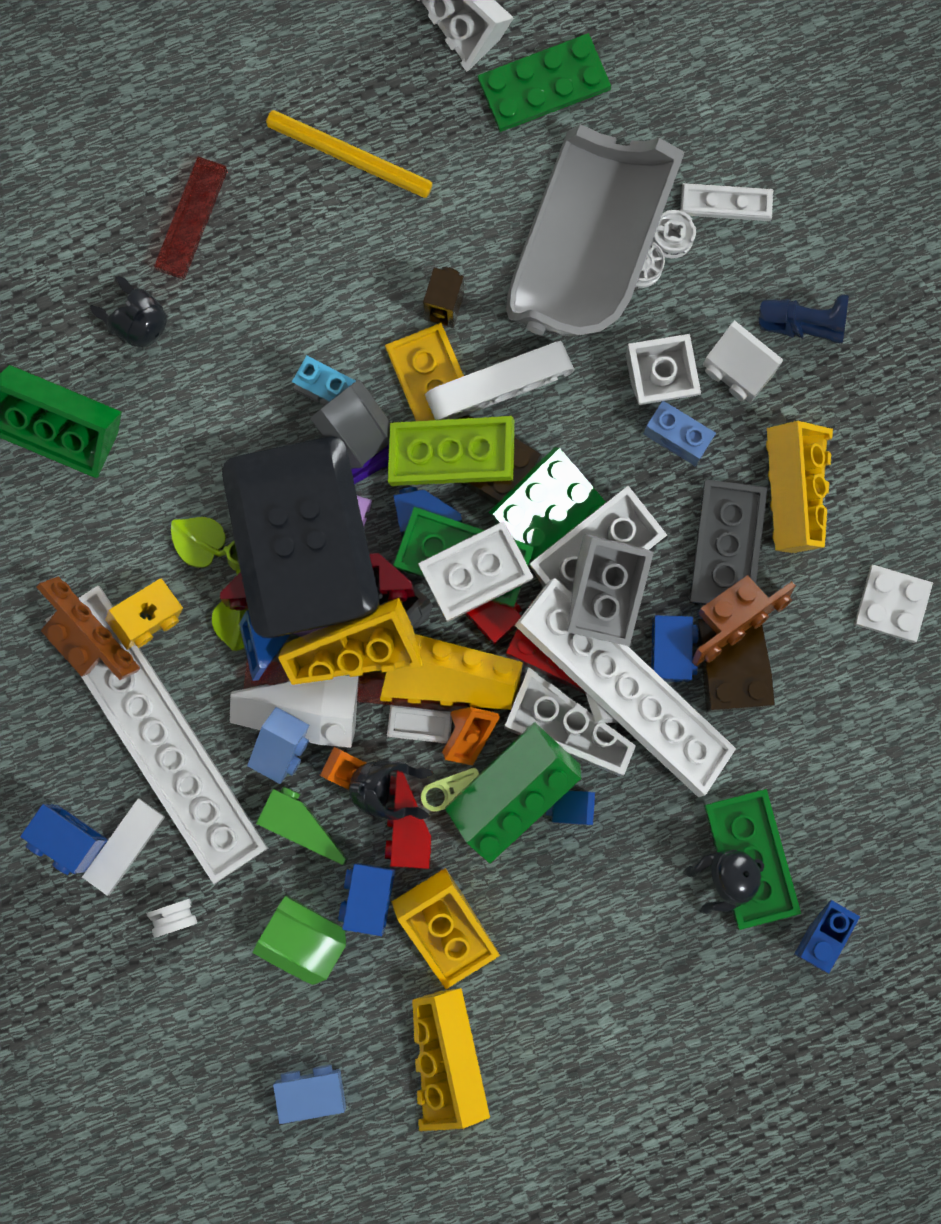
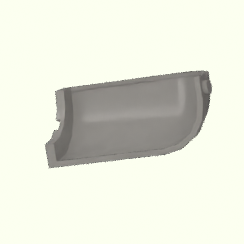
M581 124L567 131L513 274L506 305L509 320L526 326L528 331L538 335L548 333L559 336H579L601 332L618 320L632 298L683 159L684 151L661 138L647 141L631 140L629 146L615 144L617 141L616 137L601 134Z

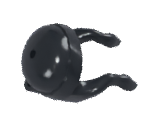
M117 276L116 279L120 288L129 294L126 306L116 309L110 316L101 307L91 305L90 309L97 318L105 322L109 333L131 346L138 348L148 347L165 330L167 318L163 307L148 291L140 288L134 289L125 278Z
M373 761L360 766L353 773L349 785V795L352 803L363 813L389 820H399L409 815L418 819L430 817V814L420 807H405L401 809H386L385 807L390 790L389 772L397 771L424 779L434 774L431 770L424 767L416 769L402 761Z
M724 850L704 856L694 867L689 866L683 872L688 877H695L711 866V875L715 888L725 901L706 902L700 912L703 914H709L712 911L728 912L746 904L756 895L761 885V872L764 869V863L759 859L754 860L748 854L741 851Z

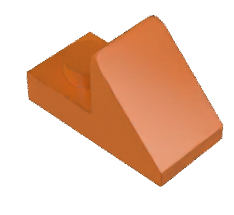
M473 707L451 711L450 715L455 729L442 751L445 760L473 766L500 716L498 713Z
M334 747L320 776L349 790L353 773L360 766L367 763Z

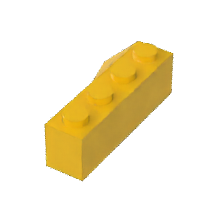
M801 421L767 428L766 448L769 455L768 477L771 484L772 500L770 506L773 513L775 551L797 553L825 548L827 508L823 505V498L826 494H829V482L824 477L825 466L831 465V453L829 451L826 452L827 440H831L833 437V429Z
M400 598L379 605L375 613L365 618L330 625L284 643L278 656L292 685L331 680L333 677L350 675V677L360 676L366 672L380 670L382 672L395 671V668L409 666L410 669L418 668L423 665L413 626Z
M415 634L423 664L422 667L410 669L409 666L395 668V671L386 672L380 701L392 702V698L408 699V703L421 704V700L440 701V705L452 706L453 703L463 702L469 703L470 707L511 710L520 687L523 662Z
M462 988L439 991L413 999L414 1041L419 1044L420 1050L418 1058L415 1059L416 1072L421 1073V1090L417 1091V1104L422 1105L423 1118L418 1120L419 1131L464 1129L489 1119L490 1114Z

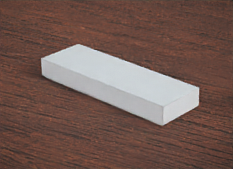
M682 184L680 211L685 212L689 216L771 221L773 189Z
M138 798L82 878L107 896L110 895L165 816Z

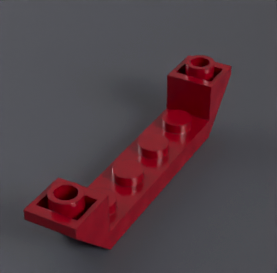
M379 553L370 554L374 577L375 574H379L380 592L383 598H388V601L400 598V601L403 602L407 600V597H415V590L409 579ZM241 572L220 592V599L225 606L236 611L248 609Z

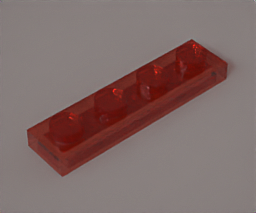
M199 156L197 157L154 265L157 271L185 280L228 170L225 165Z

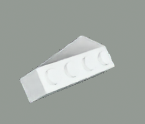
M421 0L429 11L428 17L434 25L438 24L447 37L445 41L450 49L456 50L462 59L461 64L466 72L500 41L514 19L495 0Z
M528 668L504 729L521 735L535 722L572 757L617 776H624L636 745L606 723H595L593 715L587 709L566 696L561 690L547 682L531 668Z

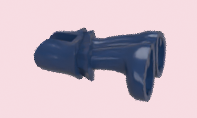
M839 295L833 307L825 310L806 308L799 305L797 300H764L761 302L759 310V327L764 331L784 334L791 338H794V335L803 339L805 333L833 343L843 344L849 295Z

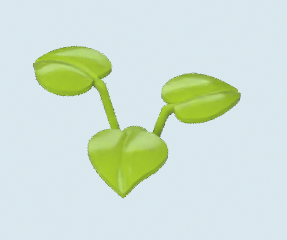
M207 517L172 520V541L178 555L186 564L196 568H205L212 563L214 555L217 557L227 555L228 564L236 571V575L241 572L235 541L219 551L224 546L226 538L223 527L217 521ZM221 601L212 613L213 629L216 635L232 651H240L245 647L239 623L246 610H231L230 607H226Z

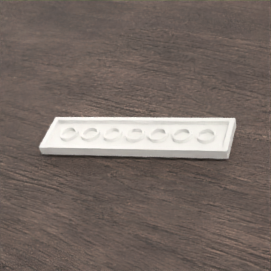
M556 578L550 580L515 626L698 797L705 796L736 748L628 646L567 632L572 593Z

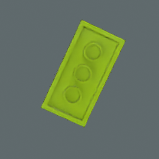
M512 416L390 423L388 483L391 486L513 480L514 418Z

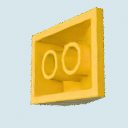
M446 868L391 901L397 920L445 989H448L500 956Z

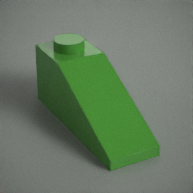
M284 786L281 792L273 789L256 824L341 865H345L348 858L307 805L298 800L300 794Z

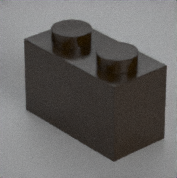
M442 267V269L433 268L423 300L424 318L426 321L436 324L442 323L443 326L454 329L464 297V276L460 275L459 271L450 267Z

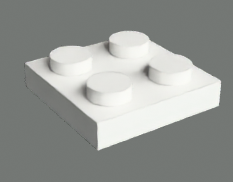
M871 565L854 625L912 643L917 642L933 582Z

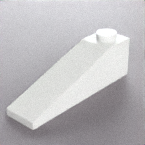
M350 675L333 677L331 680L292 685L290 680H288V682L271 686L265 684L232 691L230 695V723L261 730L262 725L275 707H278L310 725L305 738L309 739L310 743L351 748L356 727L359 676L350 677Z

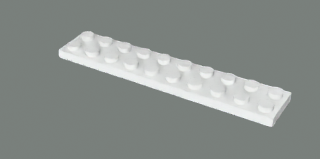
M96 586L79 597V600L89 607L96 619L111 632L114 639L126 650L105 621L108 610L113 605L102 588ZM53 615L45 619V621L48 622ZM134 645L126 651L132 655L133 660L140 666L141 669L138 672L119 680L104 662L100 660L89 674L83 676L82 679L213 884H216L269 848L142 650Z

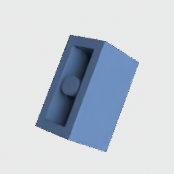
M275 707L261 727L247 766L281 784L287 774L294 775L301 762V759L297 756L300 757L308 745L309 739L305 738L310 725Z
M332 1065L313 1068V1074L300 1076V1071L280 1074L281 1079L276 1080L273 1084L279 1124L340 1114L346 1110L340 1069L332 1070Z

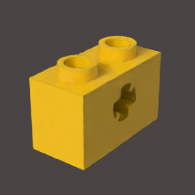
M162 578L109 609L105 621L126 650L134 645L140 648L153 639L152 634L162 629L165 632L174 627L179 622L178 617L183 607ZM141 613H144V616H146V614H149L151 616V620H148V617H146L145 619L140 617Z

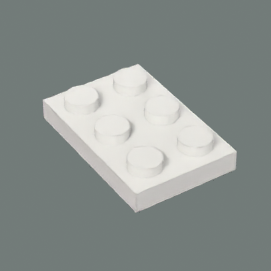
M505 521L418 563L447 622L533 580V576Z

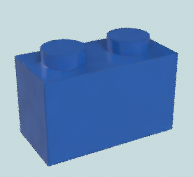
M655 615L652 618L651 669L665 682H689L692 680V675H697L698 665L695 666L692 663L694 658L692 656V646L698 642V625H693V617Z

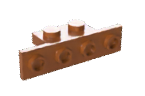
M747 575L700 608L698 614L717 635L697 649L692 663L697 666L704 660L708 663L713 661L722 652V647L728 643L731 646L735 645L745 636L747 629L751 626L755 629L760 627L769 618L768 614L775 609L777 612L782 611L791 603L792 599L790 596L796 585L791 581L768 598Z
M59 576L38 584L36 588L57 610L41 629V632L81 677L89 674L100 660L104 662L119 680L141 669L133 660L132 655L123 649L114 639L111 632L96 619L89 607L79 600L71 591L70 586L62 581Z

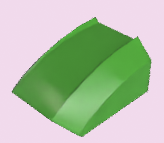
M287 895L277 907L252 953L289 974L314 985L327 980L346 947L345 930H342L343 927Z

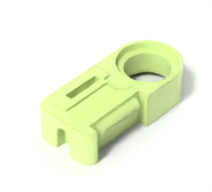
M471 768L428 784L421 793L422 804L430 811L444 810L479 775L478 770ZM439 788L443 791L445 799L440 806L433 807L427 803L426 794L430 789Z

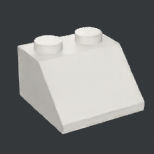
M734 320L708 354L703 366L706 367L705 372L709 377L717 382L722 380L731 387L729 391L735 398L740 401L747 400L751 403L774 376L783 359Z
M690 334L628 344L626 351L627 366L631 386L639 405L701 395Z

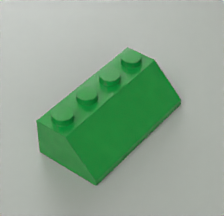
M9 365L0 373V438L97 479L118 435L122 412Z
M534 722L445 807V810L466 843L491 864L581 780L580 763Z

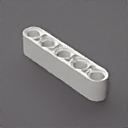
M558 341L439 385L429 390L425 397L435 420L457 419L558 380L557 377L564 374L566 377L573 373L574 367L563 343Z

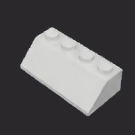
M627 486L529 565L543 588L550 580L556 578L572 593L576 564L584 534L648 550L665 538L667 534L631 488Z

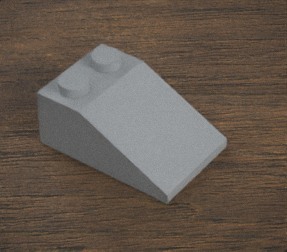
M584 534L576 564L567 632L630 646L654 552L645 548Z

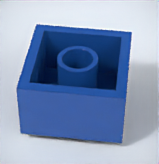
M42 804L20 836L28 842L25 846L27 849L40 857L43 854L54 860L52 866L66 875L70 872L73 874L86 872L108 841L107 838L59 805Z
M356 863L353 869H347L344 889H349L348 901L344 900V902H341L338 921L344 922L342 930L382 936L385 933L396 869Z

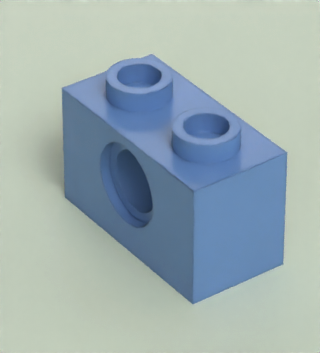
M665 401L661 402L643 435L694 466L697 465L716 434Z

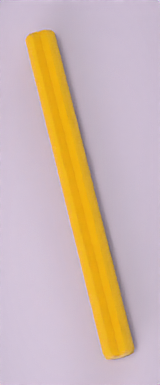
M272 110L267 117V126L275 131L423 198H427L431 192L432 182L278 111Z

